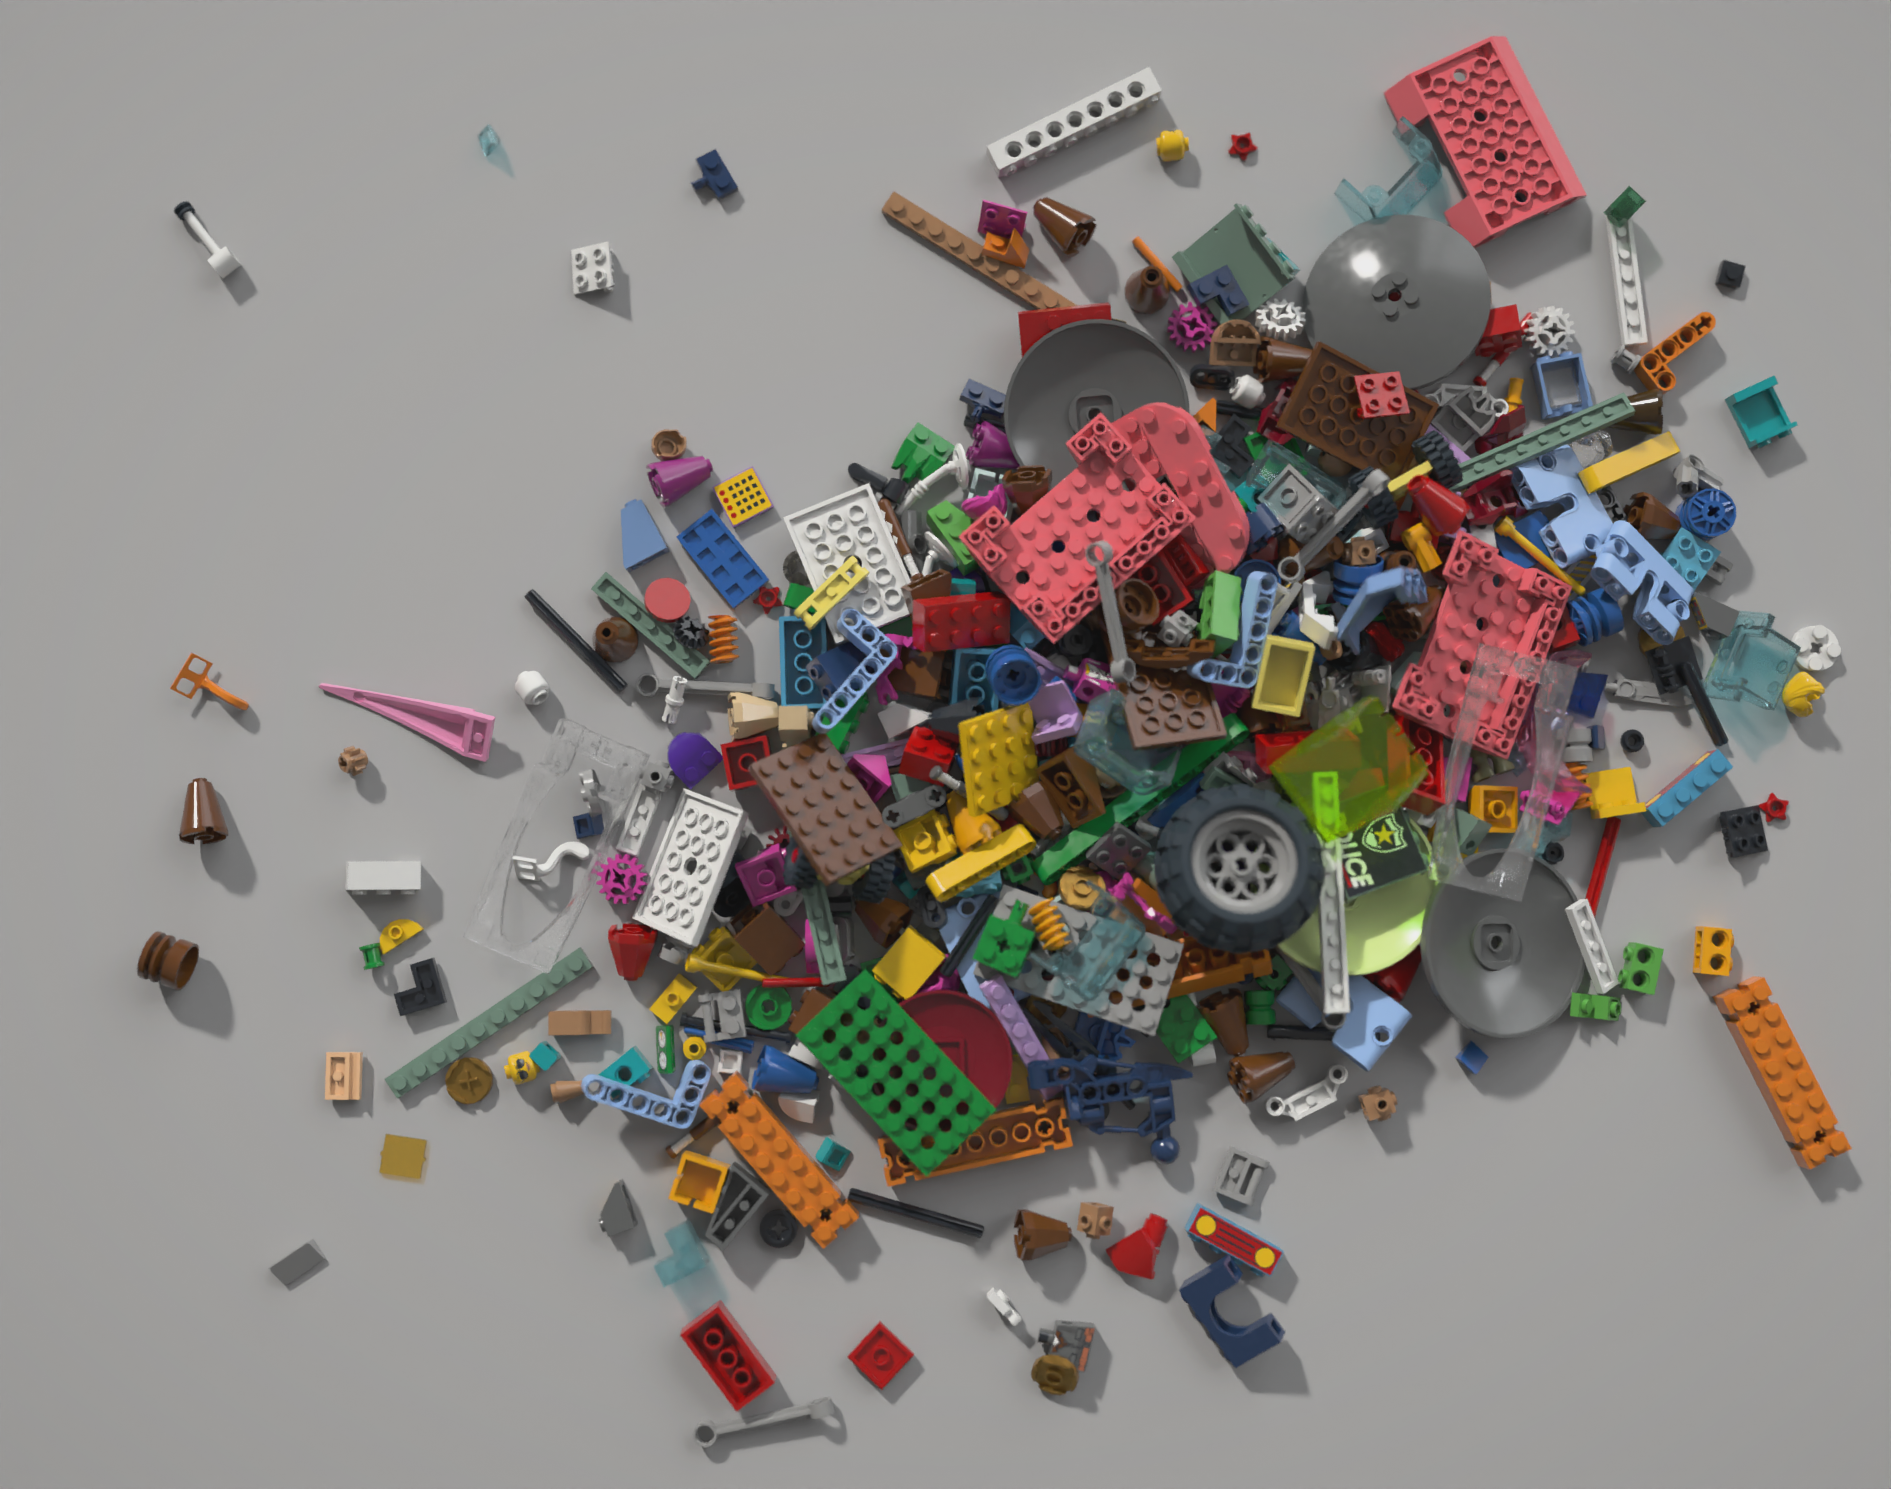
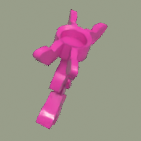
M885 634L896 645L897 655L876 678L877 685L875 687L881 705H888L886 700L888 694L891 699H898V695L887 676L895 667L903 669V664L900 660L902 646L911 647L913 650L918 649L913 646V637Z
M1126 872L1122 880L1113 887L1115 893L1112 898L1123 901L1125 899L1124 894L1126 893L1146 912L1145 916L1150 920L1154 919L1161 928L1172 935L1178 927L1171 923L1172 920L1169 917L1154 911L1152 907L1146 904V900L1132 891L1133 879L1130 873Z

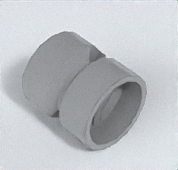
M1590 728L1560 730V741L1565 747L1561 750L1562 763L1593 761L1592 748L1588 746L1592 742Z
M666 934L665 939L667 942L661 945L657 956L685 967L689 954L688 950L694 946Z

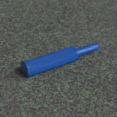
M687 1026L684 1028V1033L701 1038H704L703 1035H706L705 1031ZM741 1037L708 1042L750 1054L754 1048V1041Z

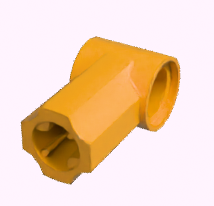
M1423 522L1400 533L1405 547L1414 555L1422 573L1442 564L1431 543L1430 532Z

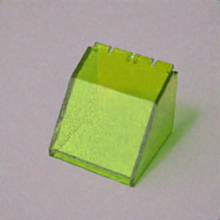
M1372 695L1366 696L1344 710L1269 767L1300 811L1306 816L1308 822L1324 844L1332 842L1394 812L1428 774L1425 770L1428 766L1417 752L1412 756L1408 754L1415 750L1406 735L1402 733L1397 737L1395 736L1401 728L1390 713L1384 717L1380 715L1387 709L1377 696L1374 698Z

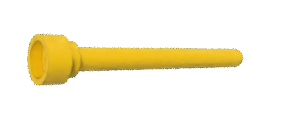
M1504 516L1496 524L1494 531L1500 536H1509L1562 582L1572 586V590L1579 596L1586 593V589L1515 530L1513 521L1508 516Z
M694 953L688 954L685 964V971L692 973L706 970L761 982L762 979L789 978L774 974L770 976L764 972L704 961L699 954Z

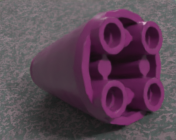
M986 421L981 425H975L972 437L975 439L973 445L969 446L966 452V459L969 460L971 466L1017 469L1020 467L1009 447L1006 433Z

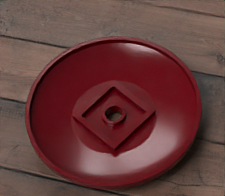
M950 990L922 992L899 1003L898 1005L983 1096L997 1108L1008 1089L1011 1079L1012 1051L1006 1031L995 1014L975 998ZM887 1017L882 1020L879 1028L886 1026ZM894 1031L890 1035V1041L894 1045H900L904 1041V1036L900 1031ZM880 1047L876 1048L873 1051L874 1060L878 1062L884 1061L886 1051ZM914 1048L908 1050L906 1054L907 1060L911 1063L919 1061L920 1052ZM893 1065L889 1069V1075L893 1079H899L903 1075V1070L900 1066ZM932 1066L925 1067L923 1077L926 1080L935 1079L937 1075L936 1069ZM875 1082L873 1086L877 1096L883 1095L885 1092L884 1084ZM909 1083L905 1088V1092L908 1096L915 1097L919 1093V1087L915 1083ZM949 1084L941 1085L939 1094L944 1098H949L953 1094L952 1086ZM894 1099L888 1103V1110L891 1113L896 1114L901 1111L902 1105L900 1101ZM928 1100L922 1104V1111L925 1114L930 1115L935 1112L936 1106L934 1102ZM962 1101L956 1105L955 1110L957 1114L964 1116L968 1114L970 1107L968 1103ZM909 1117L905 1120L904 1124L915 1130L918 1128V1121L915 1118ZM947 1118L941 1119L938 1122L939 1130L942 1132L950 1131L952 1122Z

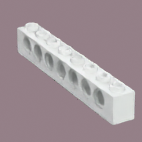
M1147 67L988 145L986 154L998 178L1003 175L1005 177L1010 176L1017 171V168L1023 165L1028 167L1044 155L1046 157L1053 155L1057 152L1058 148L1064 145L1069 147L1083 136L1090 137L1103 126L1110 127L1124 116H1133L1138 112V109L1144 106L1151 107L1155 105L1160 99L1162 90L1150 67ZM1138 92L1141 96L1134 98L1130 93ZM1115 101L1121 106L1114 108L1109 103ZM1096 111L1101 116L1094 118L1089 113ZM1072 121H1077L1080 124V126L1074 128L1070 126L1069 123ZM1051 131H1057L1060 134V136L1051 137L1049 133ZM1037 141L1040 145L1038 147H1031L1028 143ZM1010 151H1017L1020 155L1018 157H1011L1008 153Z

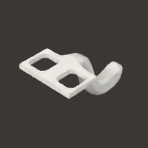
M566 842L557 847L547 862L541 865H537L536 859L513 856L512 860L516 876L519 879L540 882V877L550 874L563 856L573 855L580 860H587L590 855L589 849L580 842ZM518 861L531 863L532 866L519 864ZM521 872L532 873L535 877L523 875Z

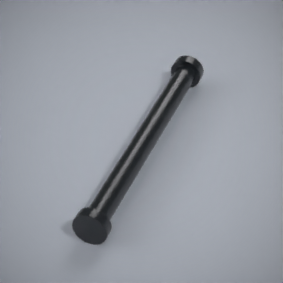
M682 1012L680 1026L691 1025L705 1028L704 1018L688 1016L687 1013ZM713 1020L714 1030L721 1031L720 1021ZM746 1025L747 1035L785 1041L786 1044L791 1045L793 1032L790 1030L788 1032L771 1029L764 1030Z

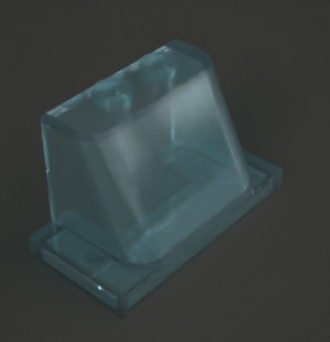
M1740 611L1730 636L1721 640L1703 682L1708 698L1740 702V699H1743L1763 709L1775 710L1801 647L1771 628L1775 620V616L1772 614Z

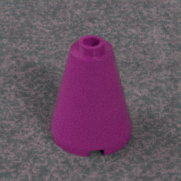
M703 456L654 462L646 465V468L651 469L650 472H647L651 487L656 497L661 496L663 501L659 503L663 508L670 506L711 477L710 472H713L710 460L705 459Z

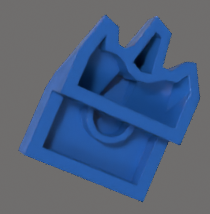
M1079 1011L1074 1030L1100 1051L1098 1058L1108 1055L1110 1060L1122 1059L1119 1047L1131 1048L1136 1042L1124 1033L1125 1029L1131 1028L1096 1016L1089 1018L1087 1013Z

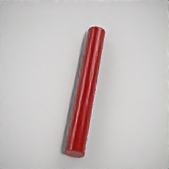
M821 977L762 979L763 988L829 987L830 985L823 986Z

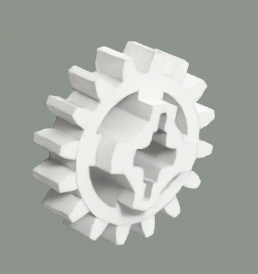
M1274 298L1273 303L1267 300L1265 305H1261L1256 311L1255 326L1260 327V333L1267 332L1266 337L1274 336L1276 340L1282 337L1284 341H1287L1288 336L1294 339L1296 334L1300 335L1306 321L1304 319L1305 313L1301 312L1300 306L1294 307L1295 302L1286 303V299L1278 302Z
M1555 306L1539 308L1537 312L1531 314L1533 319L1526 321L1530 327L1524 329L1525 333H1529V337L1525 341L1532 342L1529 348L1530 350L1537 348V355L1543 353L1544 356L1559 355L1561 351L1568 349L1566 344L1573 342L1569 336L1575 333L1574 330L1570 329L1574 321L1568 322L1569 313L1562 315L1563 308L1556 310Z

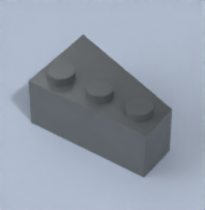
M736 1161L731 1166L705 1234L709 1240L723 1251L771 1192Z

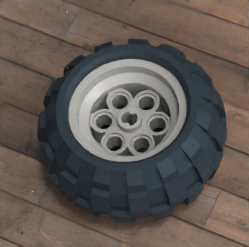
M1232 784L1229 787L1217 789L1211 788L1197 794L1196 797L1182 805L1165 826L1154 858L1156 889L1160 901L1171 915L1172 921L1182 931L1195 938L1198 943L1211 949L1217 948L1236 954L1267 950L1281 944L1294 935L1315 911L1325 881V867L1323 866L1321 853L1323 849L1317 834L1312 831L1307 823L1306 816L1296 806L1293 808L1282 800L1280 795L1267 789L1263 791L1243 784ZM1224 842L1231 844L1233 851L1229 853L1223 851L1221 844ZM1245 844H1254L1257 848V852H1248L1245 848ZM1241 861L1245 863L1244 868L1246 871H1238V865L1235 862ZM1209 864H1219L1221 867V872H1212L1209 868ZM1258 864H1266L1269 867V873H1261L1258 870ZM1228 883L1232 885L1234 892L1231 894L1225 893L1222 890V884ZM1254 884L1258 889V893L1250 894L1246 889V885Z

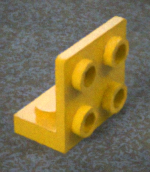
M1630 767L1585 773L1589 774L1585 782L1591 785L1586 788V791L1592 793V796L1588 797V801L1594 803V805L1589 807L1591 819L1646 811L1645 802L1637 803Z

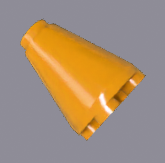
M954 791L946 795L947 802L945 804L955 838L959 845L958 849L963 855L1002 833L999 824L988 813L976 817L969 816L966 798Z

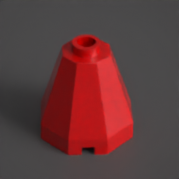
M625 923L621 929H617L618 924L612 925L608 929V941L618 975L624 977L626 981H637L638 977H642L658 939V930L654 928L651 931V927L646 924Z

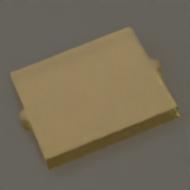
M386 1134L383 1151L380 1152L382 1159L379 1173L421 1179L423 1162L426 1161L424 1156L427 1140Z

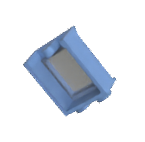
M1572 351L1559 354L1557 358L1551 359L1550 356L1540 357L1530 367L1541 410V420L1575 414L1593 406L1581 353L1573 354Z

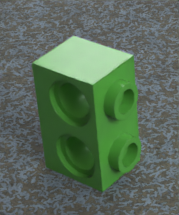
M1629 942L1623 951L1625 962L1623 969L1620 970L1618 975L1619 988L1654 995L1664 949ZM1641 950L1645 953V960L1642 963L1638 960V953ZM1636 973H1638L1641 978V981L1638 985H1635L1633 983V976Z

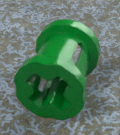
M380 943L359 947L365 961L364 970L385 965L380 956Z

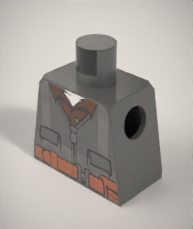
M1056 1320L1053 1331L1040 1328L1037 1342L1050 1345L1048 1355L1063 1357L1074 1364L1078 1371L1085 1373L1095 1325L1091 1322Z

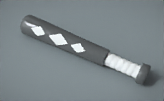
M935 766L931 770V779L940 780L953 788L954 792L967 799L965 783L960 780L957 781L942 772V768L939 766ZM1004 806L987 812L1000 821L1006 820L1009 816V810Z

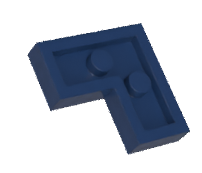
M1228 265L1203 276L1187 286L1197 306L1217 297L1228 317L1250 305Z

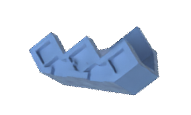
M1400 567L1368 577L1337 625V641L1344 639L1346 646H1350L1355 655L1359 654V633L1392 600L1399 597L1401 603L1407 601L1410 604L1414 602L1418 604L1427 602V586L1419 570Z

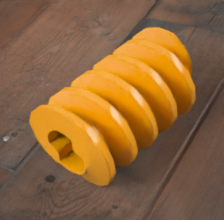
M1055 898L1041 901L1028 911L1029 915H1036L1031 920L1032 923L1040 924L1036 927L1035 931L1036 933H1043L1039 937V941L1047 942L1042 947L1044 951L1058 950L1073 943L1072 941L1064 940L1069 935V932L1060 931L1066 925L1065 923H1057L1062 917L1061 914L1054 915L1053 913L1058 909V906H1050V903Z

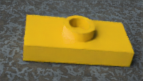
M679 973L649 1010L668 1024L698 987Z

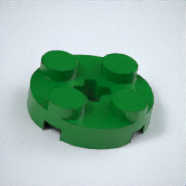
M761 984L753 988L748 994L745 1002L746 1013L750 1022L756 1027L764 1030L776 1029L789 1019L792 1012V999L785 988H763ZM772 1000L775 1010H770L767 1013L764 1011L765 1006L762 1004L764 1001L769 1002Z

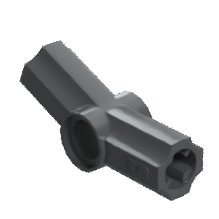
M907 510L902 512V531L912 551L911 556L919 573H922L926 559L924 553L927 551V541L922 535V512Z

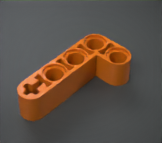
M1709 312L1698 314L1641 357L1639 363L1634 368V372L1648 390L1661 389L1662 395L1673 389L1676 384V378L1666 364L1713 330L1716 325L1715 317ZM1702 323L1703 327L1696 331L1694 327ZM1680 334L1687 338V343L1681 340ZM1662 348L1668 350L1669 356L1663 354ZM1644 361L1650 363L1651 370L1644 366ZM1658 379L1665 382V388L1659 385Z

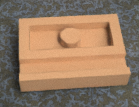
M326 1052L325 1100L361 1099L363 1052Z

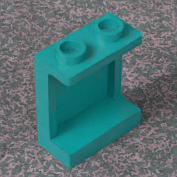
M1775 375L1736 392L1725 399L1748 448L1755 445L1758 448H1762L1772 443L1771 438L1778 436L1779 439L1792 434L1791 429L1798 425L1796 421L1790 422L1773 388L1778 384Z

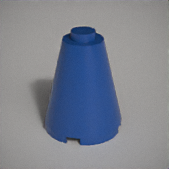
M763 1046L757 1060L759 1063L757 1070H754L752 1078L753 1090L810 1094L812 1090H816L819 1076H816L814 1069L772 1046Z

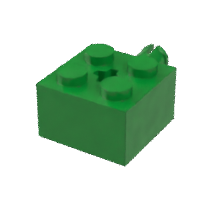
M1015 900L1010 916L1005 920L990 914L972 959L982 965L1019 979L1037 936L1035 932L1027 930L1021 925L1030 905L1024 902L1022 904L1021 901ZM1007 941L1010 949L1004 950L1002 953L999 945Z

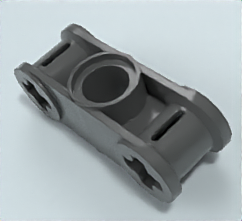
M932 785L921 791H916L886 807L882 812L883 822L889 827H896L907 821L914 820L942 805L946 800V792L938 785ZM935 789L936 792L941 791L942 795L939 796L938 802H936L934 799H929V796L932 795L931 790ZM889 810L899 813L896 817L897 821L894 823L892 820L887 821L886 819L889 816Z

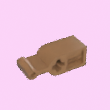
M563 1010L548 1012V1035L612 1034V1010Z

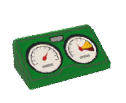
M656 1026L658 1072L672 1074L676 1071L674 1026Z

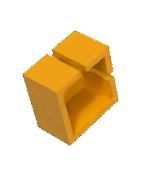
M686 1150L682 1155L676 1173L678 1176L674 1179L668 1199L689 1205L692 1199L695 1198L697 1200L694 1202V1208L713 1214L731 1164Z

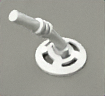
M957 443L954 447L952 461H948V464L943 465L923 481L919 480L918 484L914 486L915 488L911 489L912 492L895 509L899 516H902V512L907 511L918 498L921 499L922 495L926 494L925 491L928 492L930 490L929 487L948 473L955 475L958 484L963 490L968 488V465L963 446L960 443Z
M926 531L925 538L930 551L925 559L922 574L924 576L931 574L934 562L937 563L939 560L956 568L958 563L950 551L937 537Z

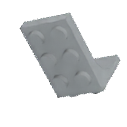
M1288 464L1257 498L1261 503L1265 502L1276 517L1286 526V531L1304 545L1339 511L1291 464Z

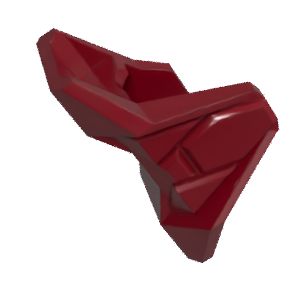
M1293 377L1284 379L1274 388L1279 393L1276 399L1262 410L1256 431L1259 435L1280 446H1284L1294 438L1293 435L1276 427L1282 415L1281 406L1287 404L1298 382Z
M1518 405V408L1508 414H1502L1489 433L1475 440L1476 452L1481 455L1522 437L1526 424L1525 407Z
M1503 470L1494 476L1474 483L1461 496L1470 506V510L1465 516L1469 526L1493 524L1498 517L1512 515L1516 519L1529 511L1526 510L1511 482L1513 477L1512 470ZM1496 497L1500 501L1501 506H1493L1490 498Z

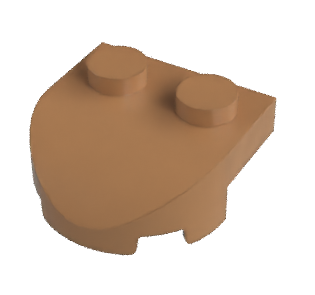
M1236 319L1221 324L1214 331L1211 338L1209 364L1256 366L1257 344H1261L1259 332L1256 331L1250 322Z

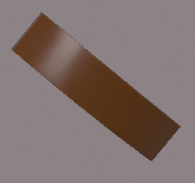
M1192 639L1190 647L1145 648V640H1124L1128 658L1135 664L1155 668H1177L1199 663L1213 656L1216 644L1215 639Z

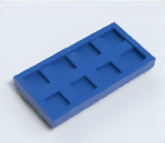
M713 509L709 510L676 536L733 609L770 581Z

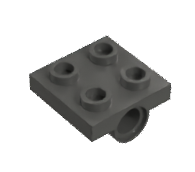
M1116 822L1085 855L1088 860L1118 880H1121L1124 874L1137 865L1152 848L1147 841L1119 822Z

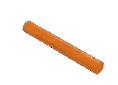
M1137 236L1132 241L1134 246L1152 266L1162 271L1169 285L1178 293L1183 288L1182 284L1142 239Z

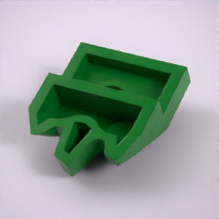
M917 422L898 450L891 468L894 470L902 468L904 474L901 480L908 484L915 477L923 481L947 462L953 454L955 446Z

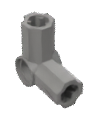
M1692 454L1688 455L1673 470V475L1677 480V494L1683 498L1686 496L1693 497L1698 492V489L1700 491L1712 488L1720 489L1723 485V479L1705 468L1702 460Z

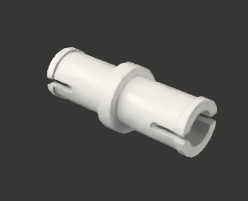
M680 676L673 677L670 692L665 698L667 703L662 721L666 722L668 718V724H675L677 722L679 708L684 702L682 697L687 679L683 678L680 681Z

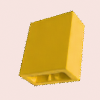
M910 925L872 971L875 973L874 977L881 984L885 985L887 983L893 988L892 993L900 1000H903L915 994L946 955Z

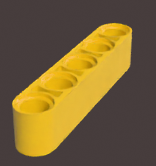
M1668 431L1580 471L1578 475L1588 494H1591L1667 460L1681 451L1671 432Z
M1018 824L936 870L927 877L926 884L938 902L946 901L1025 856L1035 848L1036 841L1023 824Z

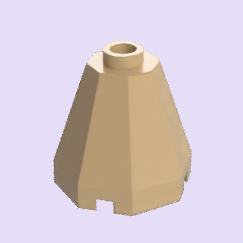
M740 692L729 694L728 703L732 702V708H728L729 733L733 735L731 738L732 742L752 738L779 726V708L776 702Z

